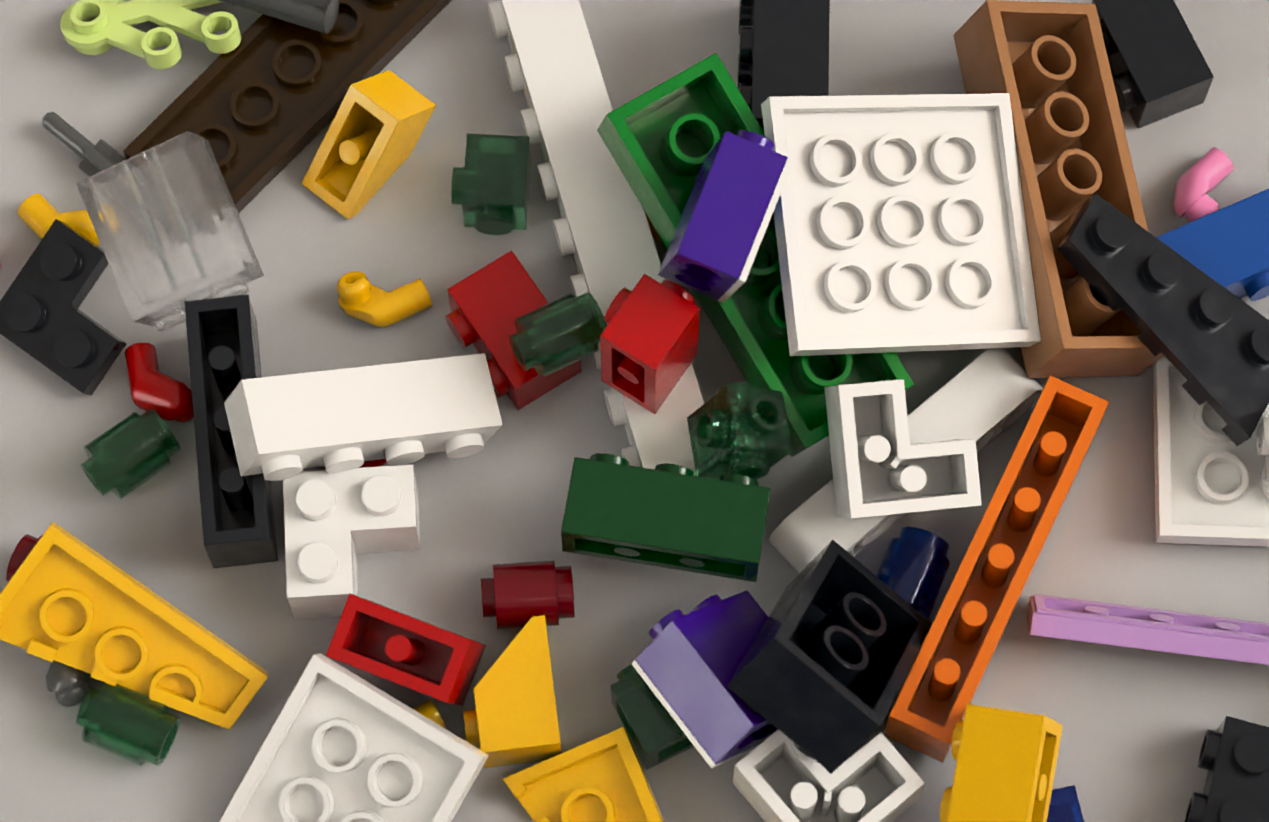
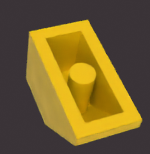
M390 70L351 84L301 184L345 218L351 219L355 217L411 155L436 105Z
M545 615L530 618L474 687L476 709L463 710L467 742L489 755L483 765L484 768L545 761L562 753Z

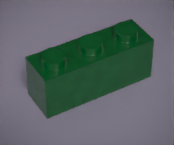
M606 453L593 454L590 456V459L574 457L561 528L562 551L757 582L771 488L758 486L757 480L739 474H725L720 476L719 480L694 476L692 470L676 464H658L654 470L629 466V462L626 459Z

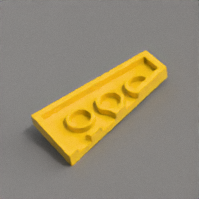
M53 521L0 592V640L26 649V653L52 663L55 660L91 674L90 677L113 686L118 684L149 696V699L228 730L231 729L268 678V671Z
M624 727L503 778V781L534 822H664L629 733Z

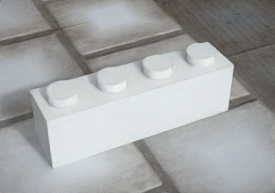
M485 353L243 379L224 403L240 476L263 474L264 479L268 481L288 479L300 474L303 469L325 466L328 473H339L359 468L365 463L364 461L386 459L387 464L390 466L406 465L422 459L425 454L446 451L447 457L453 459L468 457L481 452L484 449V444L503 425Z

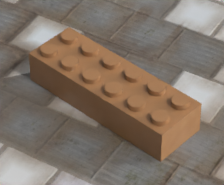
M986 0L956 31L953 37L966 94L1009 93L1041 336L1040 342L1030 347H1021L1027 378H1049L1050 375L1055 378L1138 376L1164 356L1161 352L1155 357L1138 339L1141 333L1132 319L1122 309L1113 311L1057 250L1083 204L1095 193L1148 231L1096 5L1091 3Z

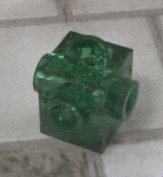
M749 382L729 383L719 388L715 396L687 417L695 471L698 477L720 479V476L725 474H739L755 480L760 479L769 473L772 466L793 451L791 442L792 428L787 419L782 391L758 389Z

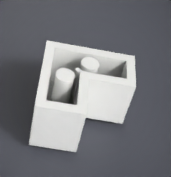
M904 379L824 387L837 517L854 519L982 505L976 440L953 439L910 444Z
M413 464L356 468L339 473H328L326 470L302 471L294 477L283 480L287 600L294 619L341 617L349 594L358 596L357 554L421 550L418 486Z
M779 729L735 764L732 782L765 822H894L919 801L925 782L882 733H879L840 765L832 774H829L816 760L801 753L793 741Z

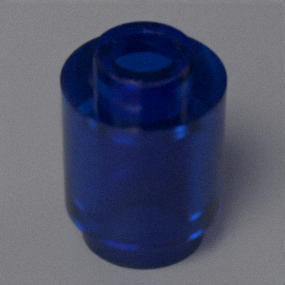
M903 527L898 538H893L889 541L876 576L929 620L950 566V561L946 557L950 546L943 538L932 532L917 527Z

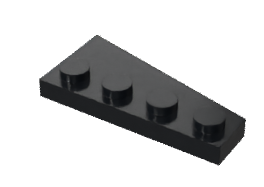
M1095 193L1083 204L1057 250L1113 311L1122 309L1132 319L1141 333L1138 339L1155 357L1161 352L1186 379L1181 386L1199 405L1207 402L1227 424L1222 431L1236 446H1239L1251 437L1269 403V320Z

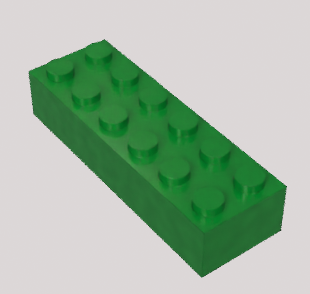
M717 53L712 54L606 114L597 129L667 249H669L705 157L723 134L728 131L736 135L738 130H747L765 137L764 131ZM774 213L771 216L747 279L740 288L724 303L692 290L791 457L829 436L824 387L904 379L905 390L915 385L896 352L790 356Z

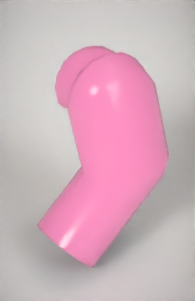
M1213 147L1179 178L1174 190L1173 204L1174 212L1179 218L1184 216L1190 223L1219 210L1218 203L1207 194L1234 170L1233 163L1224 152Z

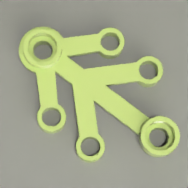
M79 0L65 10L60 21L64 39L80 53L98 55L107 52L112 47H117L144 58L147 64L155 69L170 68L180 60L182 52L175 32L205 43L211 52L218 54L233 51L241 42L239 25L233 14L219 11L206 17L191 11L223 2L219 0H131L125 2L126 0ZM151 21L163 27L153 28L145 33L132 27V25ZM222 30H227V31H228V32H226V33H224V34H221V35H214V34H215L216 32H218V31H222ZM160 46H168L163 50L155 51Z

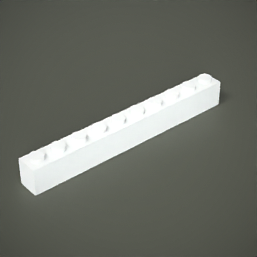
M497 0L488 3L492 27L496 38L507 36L512 54L504 56L507 77L512 92L523 90L528 108L520 110L523 130L528 145L539 144L545 163L536 165L540 187L545 201L556 199L561 218L553 220L554 232L562 257L571 254L574 257L578 274L570 276V284L578 312L590 310L596 331L587 333V340L594 366L598 370L601 369L600 335L608 325L604 321V317L613 299L623 288L632 291L644 274L659 283L666 279L658 276L661 263L644 209L597 131L606 114L613 111L579 0ZM692 363L656 414H653L613 388L604 390L605 402L613 427L625 426L630 446L622 448L621 452L622 458L629 462V466L655 470V466L658 464H676L689 468L694 472V476L717 480L720 479V476L726 474Z

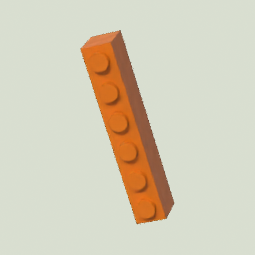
M1051 375L1049 376L891 710L884 736L935 760L944 762L951 747L954 728L959 720L963 721L966 705L971 704L1099 429L1109 401Z

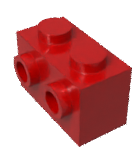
M646 274L641 277L632 291L627 288L620 290L605 314L604 321L608 325L600 335L601 381L653 414H656L698 354L700 307L695 305L693 296L683 287L672 281L663 280L662 283H659Z

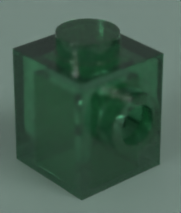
M467 133L465 166L453 167L451 188L452 204L462 205L465 227H475L477 231L489 235L508 234L512 229L527 230L531 174L529 136Z

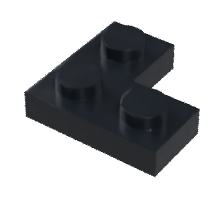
M55 219L0 301V334L80 392L92 396L127 344L78 309L113 256L65 222Z

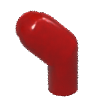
M140 342L126 348L124 353L130 392L134 404L140 409L167 421L175 420L181 423L190 421L194 417L192 390L188 389L183 382L159 371L155 346L150 343Z

